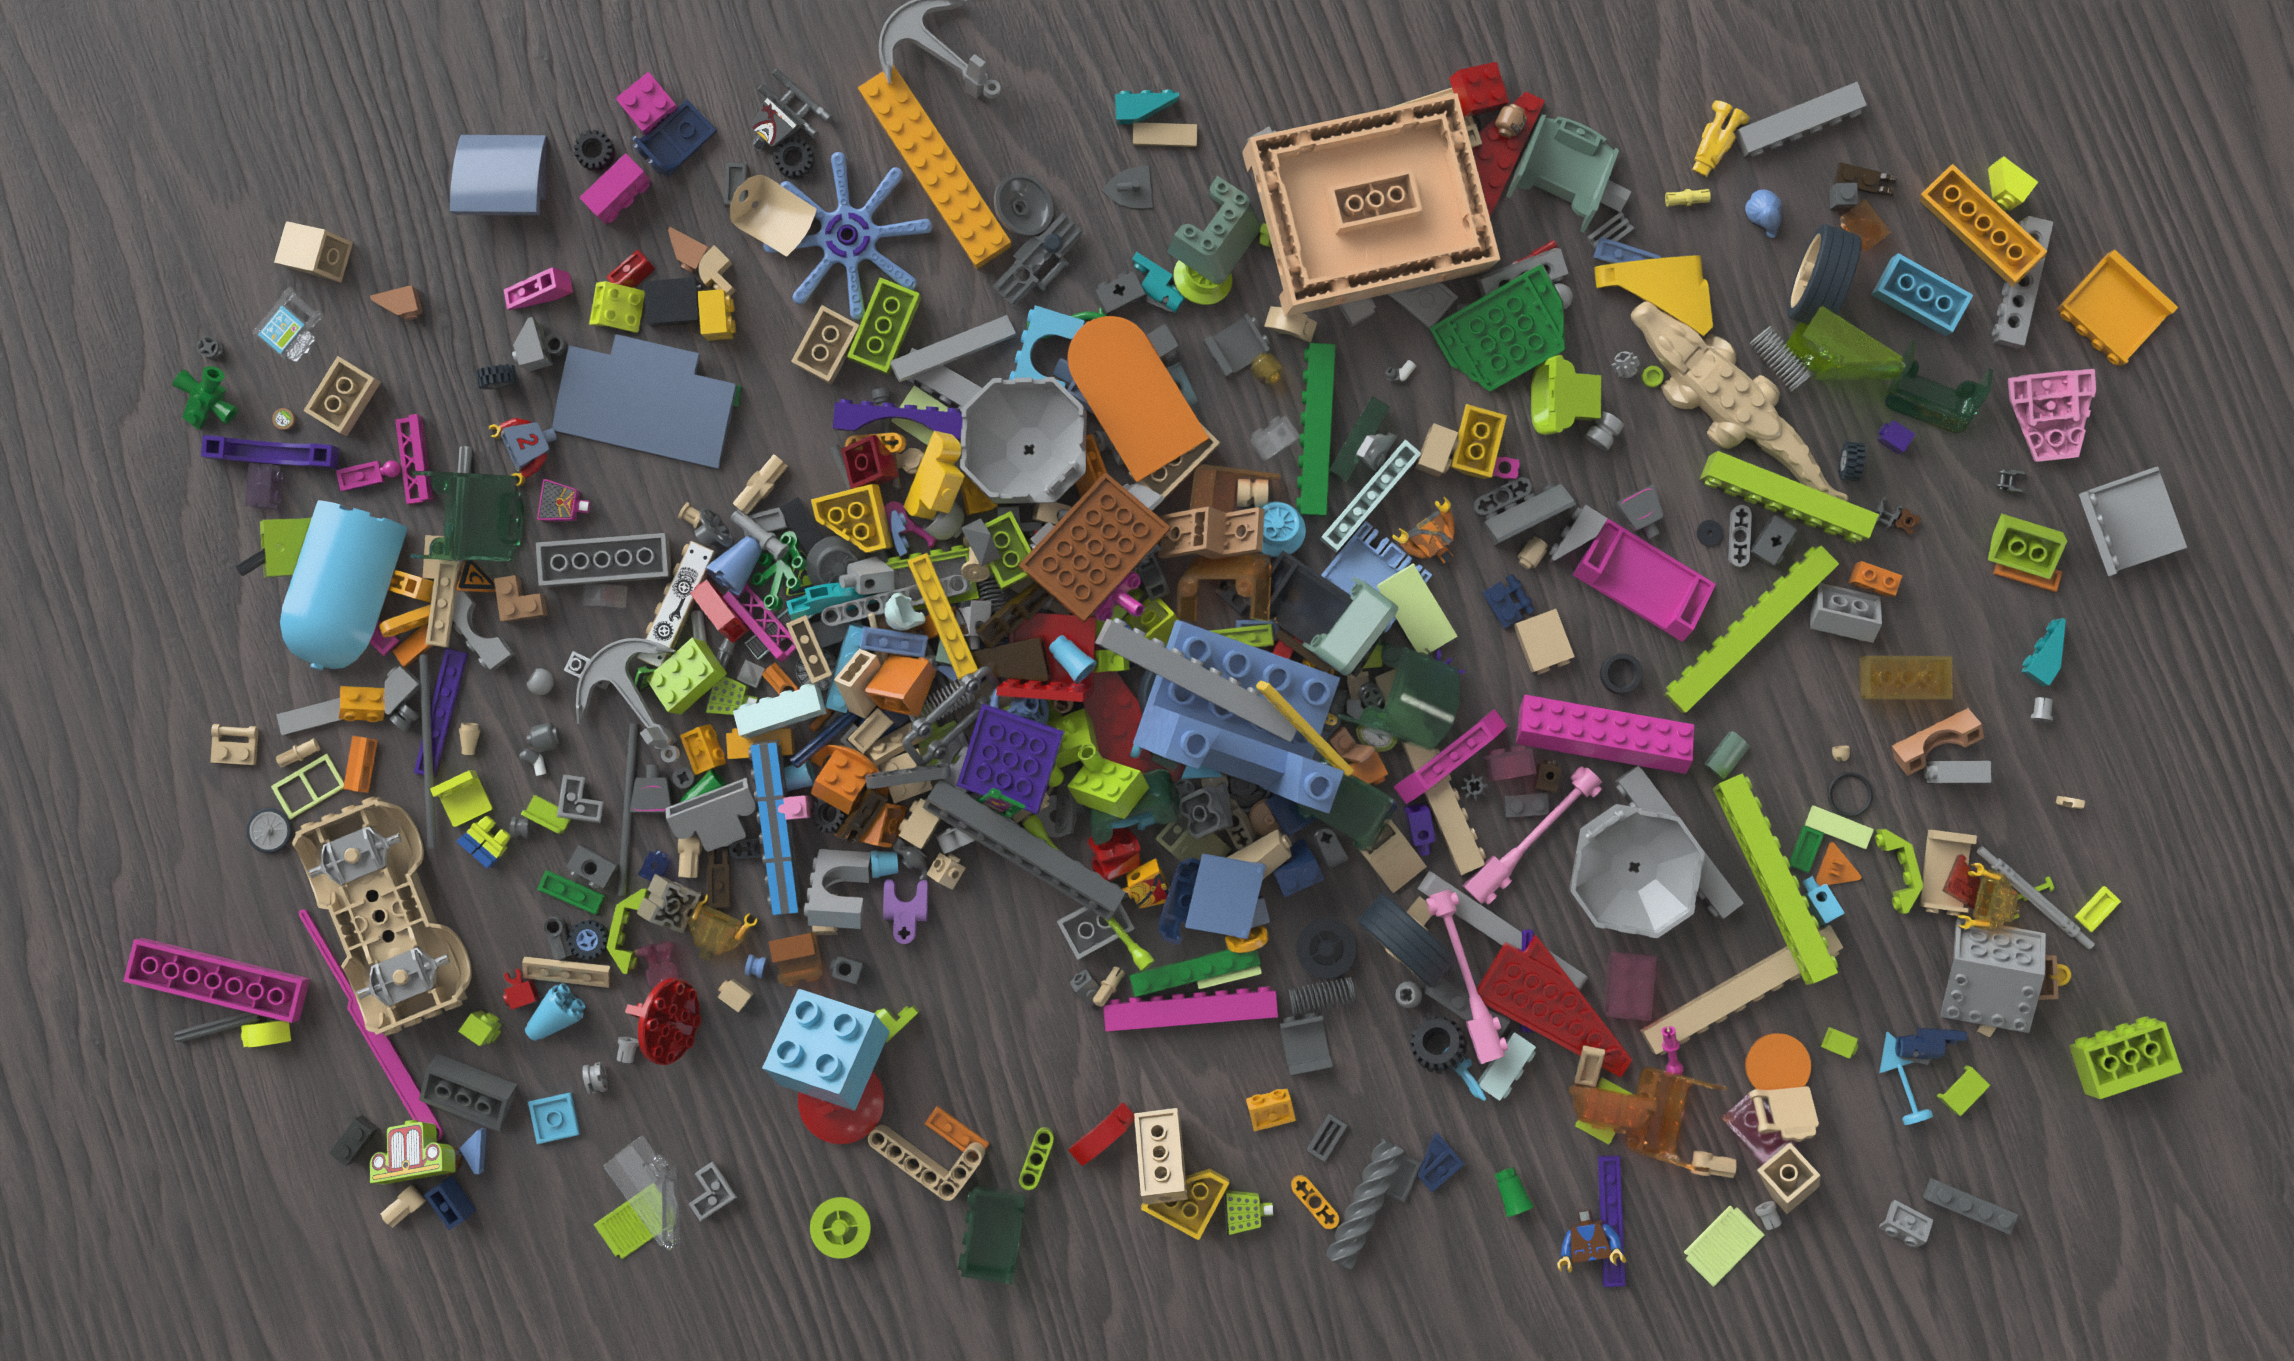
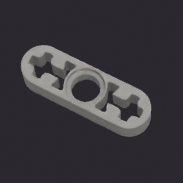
M1745 505L1736 506L1730 513L1728 560L1732 566L1737 568L1745 566L1750 559L1752 513L1749 507ZM1740 509L1742 513L1746 514V517L1742 518L1741 525L1746 524V527H1735V524H1740V518L1736 516ZM1737 530L1745 533L1746 538L1743 542L1735 540L1734 534ZM1734 545H1745V549H1740V555L1744 556V560H1741L1740 563H1738L1737 559H1734V555L1738 554V548L1734 549Z

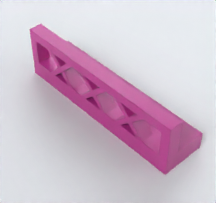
M418 414L408 415L409 418L395 419L406 504L434 501L423 418ZM402 424H410L411 435L409 437L403 433ZM410 442L412 443L414 454L412 458L405 452V448ZM413 463L416 469L415 479L408 474V469ZM417 484L419 498L412 499L411 490Z
M747 583L739 596L733 595L729 591L723 596L726 602L779 661H785L797 650L795 644L785 652L780 648L781 638L790 639L793 642L790 632L772 612L764 607L763 601ZM746 590L751 595L750 604H742L737 599ZM754 608H763L764 619H755L753 617ZM767 623H776L778 625L777 635L767 633Z

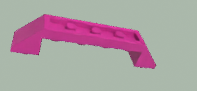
M1493 709L1480 719L1475 726L1413 774H1409L1393 788L1402 800L1408 804L1493 740L1507 727L1506 723L1496 710Z

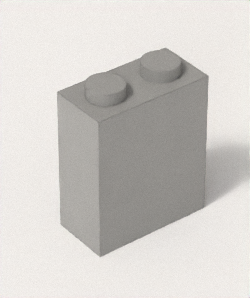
M1926 761L1924 778L1927 779V783H1991V761Z

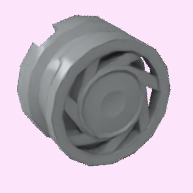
M597 1062L593 1066L584 1065L583 1080L587 1093L591 1095L596 1093V1091H607L608 1080L603 1063Z

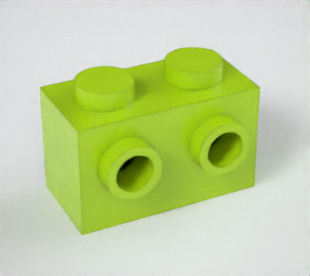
M480 1010L471 1013L458 1032L478 1046L489 1044L491 1041L495 1042L501 1034L499 1029L502 1024L498 1022L499 1018L490 1012L486 1014Z

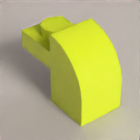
M276 1020L241 1026V1038L244 1047L264 1046L291 1041L290 1027L287 1021Z

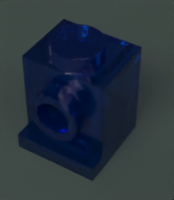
M661 850L649 851L637 875L649 881H652L655 874L664 877L672 860L667 858L668 854ZM654 861L658 864L656 870L651 868V863Z

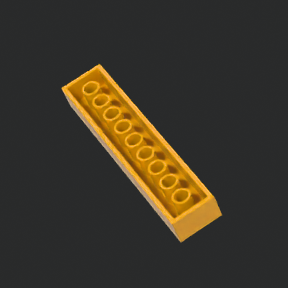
M894 64L891 84H888L882 71L859 86L858 90L976 270L1011 248L1010 239Z

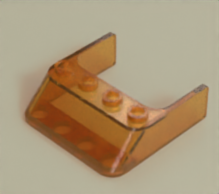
M1654 1067L1644 1068L1640 1073L1626 1135L1627 1148L1632 1152L1690 1170L1709 1172L1710 1168L1685 1161L1678 1156L1676 1151L1691 1086L1697 1084L1727 1091V1086Z

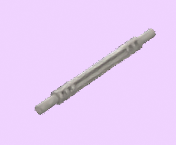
M1983 846L1977 850V853L1992 865L1991 868L2071 938L2075 937L2088 950L2093 948L2095 943L2080 931V927L2003 860L1997 859Z

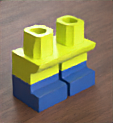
M485 816L479 822L473 823L471 828L456 841L468 853L473 854L472 856L486 868L494 866L508 848L506 844L511 838L510 834L504 829H501L495 836L489 832L496 824L489 816Z

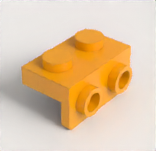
M961 472L964 475L960 490L967 516L988 512L998 507L964 472Z
M340 686L339 719H345L346 721H383L385 688Z

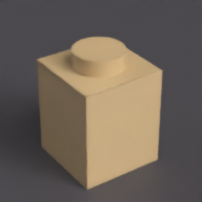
M734 978L729 982L725 980L718 990L721 992L718 998L738 1013L742 1011L754 995L753 992Z

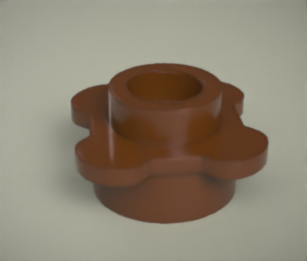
M1904 509L1901 512L1902 515L1895 521V525L1907 534H1912L1915 531V526L1921 522V518L1918 515H1913L1909 509Z

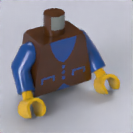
M1590 1209L1579 1211L1580 1223L1574 1224L1567 1231L1562 1243L1561 1260L1558 1262L1560 1272H1562L1564 1265H1568L1569 1272L1572 1271L1571 1259L1572 1263L1610 1258L1612 1263L1617 1266L1616 1259L1620 1257L1621 1261L1625 1263L1626 1258L1621 1253L1622 1248L1619 1235L1610 1225L1605 1224L1603 1220L1593 1221Z

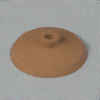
M1267 799L1255 803L1248 817L1255 832L1261 836H1266L1277 829L1279 831L1282 830L1264 802Z

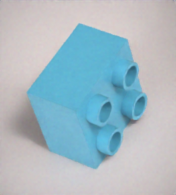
M798 989L763 1065V1069L780 1086L855 1111L890 1031L874 1013Z

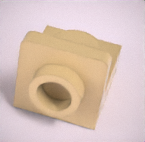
M1361 670L1357 677L1352 674L1345 676L1351 699L1360 700L1358 690L1362 684L1369 682L1368 671L1363 672Z

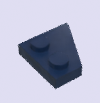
M1435 1132L1417 1176L1433 1192L1461 1168L1464 1163L1442 1137Z

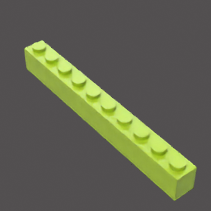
M1812 546L1804 553L1806 558L1800 563L1798 561L1795 562L1788 569L1790 573L1785 578L1781 576L1773 583L1774 589L1770 592L1765 591L1758 598L1759 603L1755 607L1751 605L1743 612L1744 618L1741 621H1734L1727 628L1729 632L1724 637L1720 635L1713 641L1712 645L1714 647L1709 652L1703 651L1696 658L1698 662L1693 667L1689 665L1681 673L1683 677L1678 682L1674 680L1666 687L1668 691L1664 696L1681 713H1686L1839 565L1822 546L1816 548Z

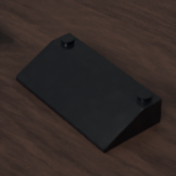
M1282 550L1247 604L1301 641L1311 645V641L1316 635H1327L1353 600L1349 593ZM1384 631L1350 674L1355 677L1358 676L1369 660Z

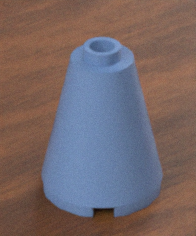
M746 536L711 562L705 569L708 575L721 587H730L728 591L733 595L739 596L763 549L755 538Z

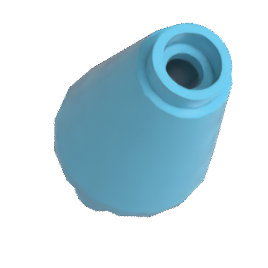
M566 984L555 985L548 991L527 1023L525 1032L534 1041L543 1039L580 1021L583 1018V1010L586 1006L581 999H576Z

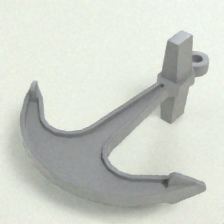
M911 0L900 6L890 15L883 26L879 39V59L888 84H891L894 48L901 43L910 42L960 72L965 81V92L975 99L981 95L982 89L984 95L990 99L999 96L1001 86L996 80H988L985 61L974 54L969 59V63H965L923 25V18L928 13L952 10L966 5L967 0Z
M640 638L622 639L605 646L589 660L580 676L576 694L577 724H582L596 684L605 680L610 681L647 727L640 732L647 745L654 746L656 749H662L661 758L665 762H676L680 757L679 749L673 746L678 741L671 729L664 728L663 725L655 722L628 670L632 657L638 653H675L676 650L661 643ZM670 750L673 752L671 758L668 756Z

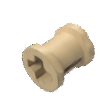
M687 502L681 509L678 518L688 521L694 525L693 528L697 529L702 524L700 512L691 507V504Z

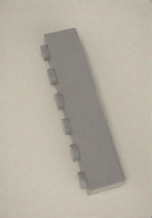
M1855 82L1742 127L1734 134L1743 156L1751 155V157H1755L1764 153L1763 149L1770 147L1773 150L1782 146L1783 141L1788 139L1791 142L1803 137V133L1810 131V134L1816 133L1823 129V125L1828 123L1830 126L1842 122L1841 118L1848 115L1849 118L1856 117L1862 114L1861 110L1867 104L1858 82Z

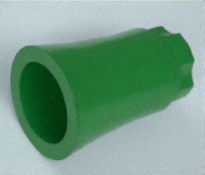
M709 769L704 777L681 798V802L726 786L727 783L714 769Z
M1514 1167L1495 1173L1496 1184L1502 1197L1506 1217L1517 1215L1534 1207L1519 1175H1516Z

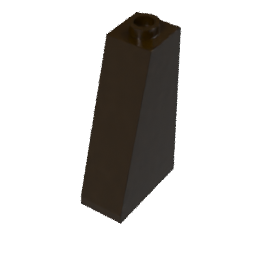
M1043 636L996 645L993 648L986 647L970 651L978 670L984 666L989 667L996 677L1047 681L1052 678Z

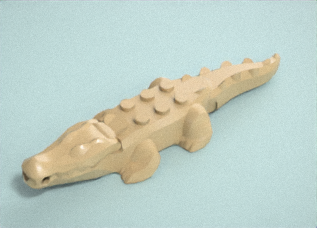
M1643 302L1632 311L1631 320L1643 331L1646 341L1654 354L1671 374L1670 380H1666L1665 383L1660 385L1666 399L1673 406L1681 409H1693L1699 406L1714 421L1707 431V435L1712 442L1719 447L1730 449L1739 445L1745 438L1754 440L1761 447V450L1786 466L1801 484L1848 501L1849 498L1846 494L1834 490L1827 483L1808 446L1805 445L1794 429L1778 415L1774 406L1779 401V389L1766 377L1760 375L1752 380L1736 367V352L1728 341L1709 333L1703 341L1700 335L1691 327L1661 312L1650 302Z

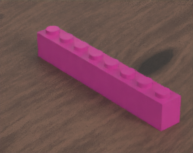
M1271 986L1258 987V991L1249 992V988L1236 989L1237 993H1228V990H1217L1215 995H1206V992H1194V996L1185 997V993L1172 994V998L1164 999L1163 995L1150 996L1151 1000L1143 1001L1142 997L1129 998V1002H1121L1120 999H1109L1108 1003L1104 1005L1105 1031L1278 1017L1276 991L1271 990Z

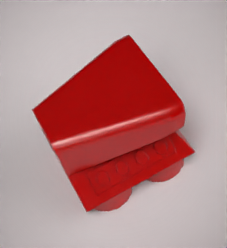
M1117 828L1107 834H1095L1087 840V845L1095 854L1092 857V869L1107 881H1111L1141 866L1139 857L1141 848L1138 839L1129 828Z

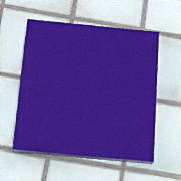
M983 703L956 786L983 796L989 793L992 788L1001 791L1002 795L1024 804L1025 808L1023 810L1039 814L1065 731Z

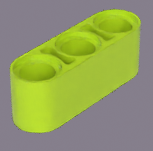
M1042 1127L1037 1130L1021 1171L1019 1183L1025 1190H1032L1037 1186L1054 1141V1133L1048 1127ZM1041 1133H1047L1050 1136V1141L1048 1143H1041L1038 1136ZM1039 1153L1043 1157V1161L1038 1164L1033 1163L1031 1155ZM1024 1175H1034L1035 1182L1032 1184L1025 1183Z

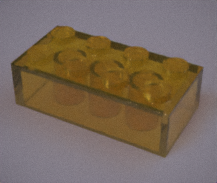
M1952 656L1859 657L1860 700L1953 699Z

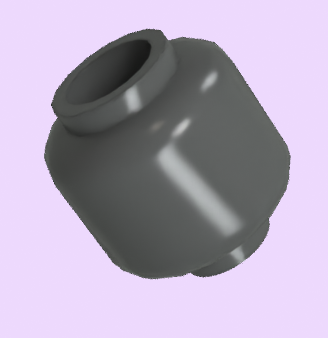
M551 723L534 725L530 730V734L527 735L529 747H533L538 753L555 750L558 743H561L558 727H554Z

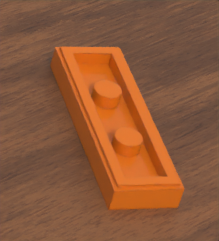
M1996 563L1993 574L2057 592L2063 571L2055 569L2051 579H2047Z
M936 1106L924 1123L963 1152L973 1142L982 1144L985 1149L989 1145L988 1141L939 1106ZM969 1152L972 1158H979L977 1152Z

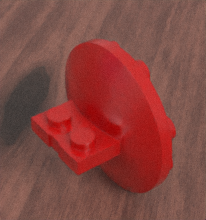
M669 978L660 982L648 995L644 1004L637 1003V1006L628 1004L625 1013L639 1019L638 1041L643 1055L650 1062L659 1065H669L681 1058L688 1048L693 1046L697 1027L701 1024L696 989L689 982L678 978Z
M874 1071L871 1073L855 1111L801 1092L798 1093V1109L805 1126L819 1139L833 1144H848L867 1136L878 1124L885 1103L882 1084Z

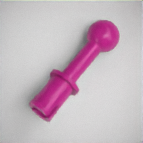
M1666 1026L1661 1030L1663 1035L1662 1048L1668 1052L1669 1057L1666 1071L1671 1077H1679L1684 1070L1682 1063L1678 1061L1676 1052L1680 1047V1043L1676 1039V1029L1673 1026H1669L1670 1031H1667Z

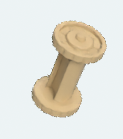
M964 535L963 544L969 548V561L963 564L961 574L966 580L971 582L984 581L990 575V567L987 564L982 567L980 566Z

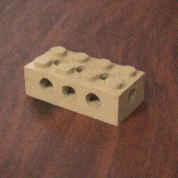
M1178 1109L1134 1113L1140 1190L1144 1205L1188 1200L1181 1118ZM1162 1175H1166L1165 1178L1159 1179Z

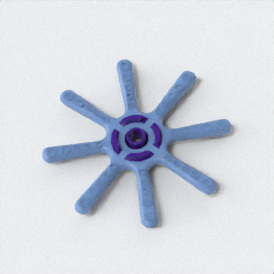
M835 152L831 156L838 198V208L834 212L824 211L791 182L784 181L780 184L797 197L817 208L815 218L821 224V229L817 234L805 235L795 249L819 246L824 250L823 260L798 287L792 298L796 304H804L831 266L841 263L847 270L850 315L854 320H861L864 317L865 308L858 273L859 263L865 259L870 260L900 286L914 290L917 286V280L881 255L876 250L875 243L882 237L927 234L932 231L933 224L929 219H920L885 226L875 225L872 222L874 211L902 180L903 171L897 167L892 168L866 205L861 209H855L849 202L846 157L841 152ZM847 231L853 232V237L850 240L842 238L843 234ZM763 244L764 250L767 253L778 252L767 244Z

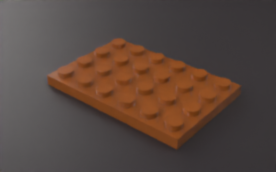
M1105 472L1019 564V568L1085 623L1169 532L1171 527Z

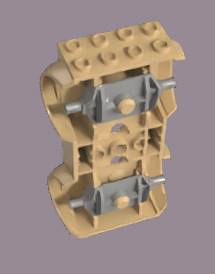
M370 797L362 801L363 805H351L341 809V814L334 815V813L323 816L321 822H309L302 825V830L295 832L296 836L292 843L304 866L318 908L329 909L347 955L341 966L357 999L366 1030L375 1032L376 1035L383 1033L384 1036L401 1031V1026L403 1025L406 1028L421 1023L422 1017L426 1020L442 1014L441 1009L448 1011L462 1006V1001L468 999L465 990L471 981L472 970L468 953L458 935L449 927L437 923L416 871L422 863L424 849L420 833L414 821L404 809L389 803L388 799ZM373 889L378 892L379 897L377 901L369 902L366 895L369 890ZM378 910H382L385 913V919L382 922L375 920L374 915ZM386 930H391L395 934L394 940L390 943L385 942L382 937Z

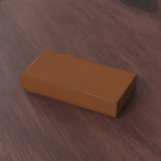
M812 933L768 941L773 963L816 954Z

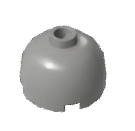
M954 501L950 513L937 511L933 519L926 521L923 530L931 537L941 541L948 540L952 536L957 538L962 533L964 512L958 503Z

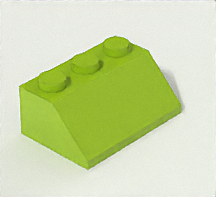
M2001 514L1993 532L1988 560L2051 579L2067 539L2063 532Z

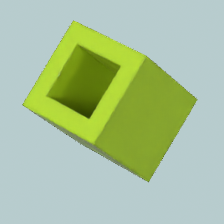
M1829 1027L1821 1047L1850 1059L1851 1055H1854L1858 1049V1039Z

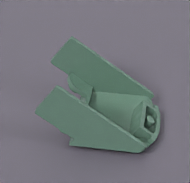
M1541 115L1514 173L1506 197H1511L1516 186L1521 189H1530L1533 185L1572 203L1573 211L1585 218L1580 229L1584 233L1598 209L1619 150L1617 148L1613 150L1605 143L1607 139L1581 123L1557 116L1556 119L1545 118L1546 115Z

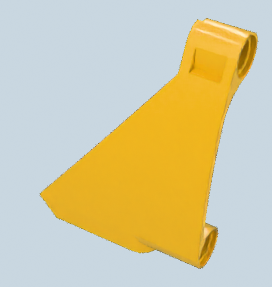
M1701 256L1647 259L1594 267L1597 288L1619 286L1652 303L1678 321L1691 327L1701 336H1704L1713 327L1709 286L1707 280L1703 279Z

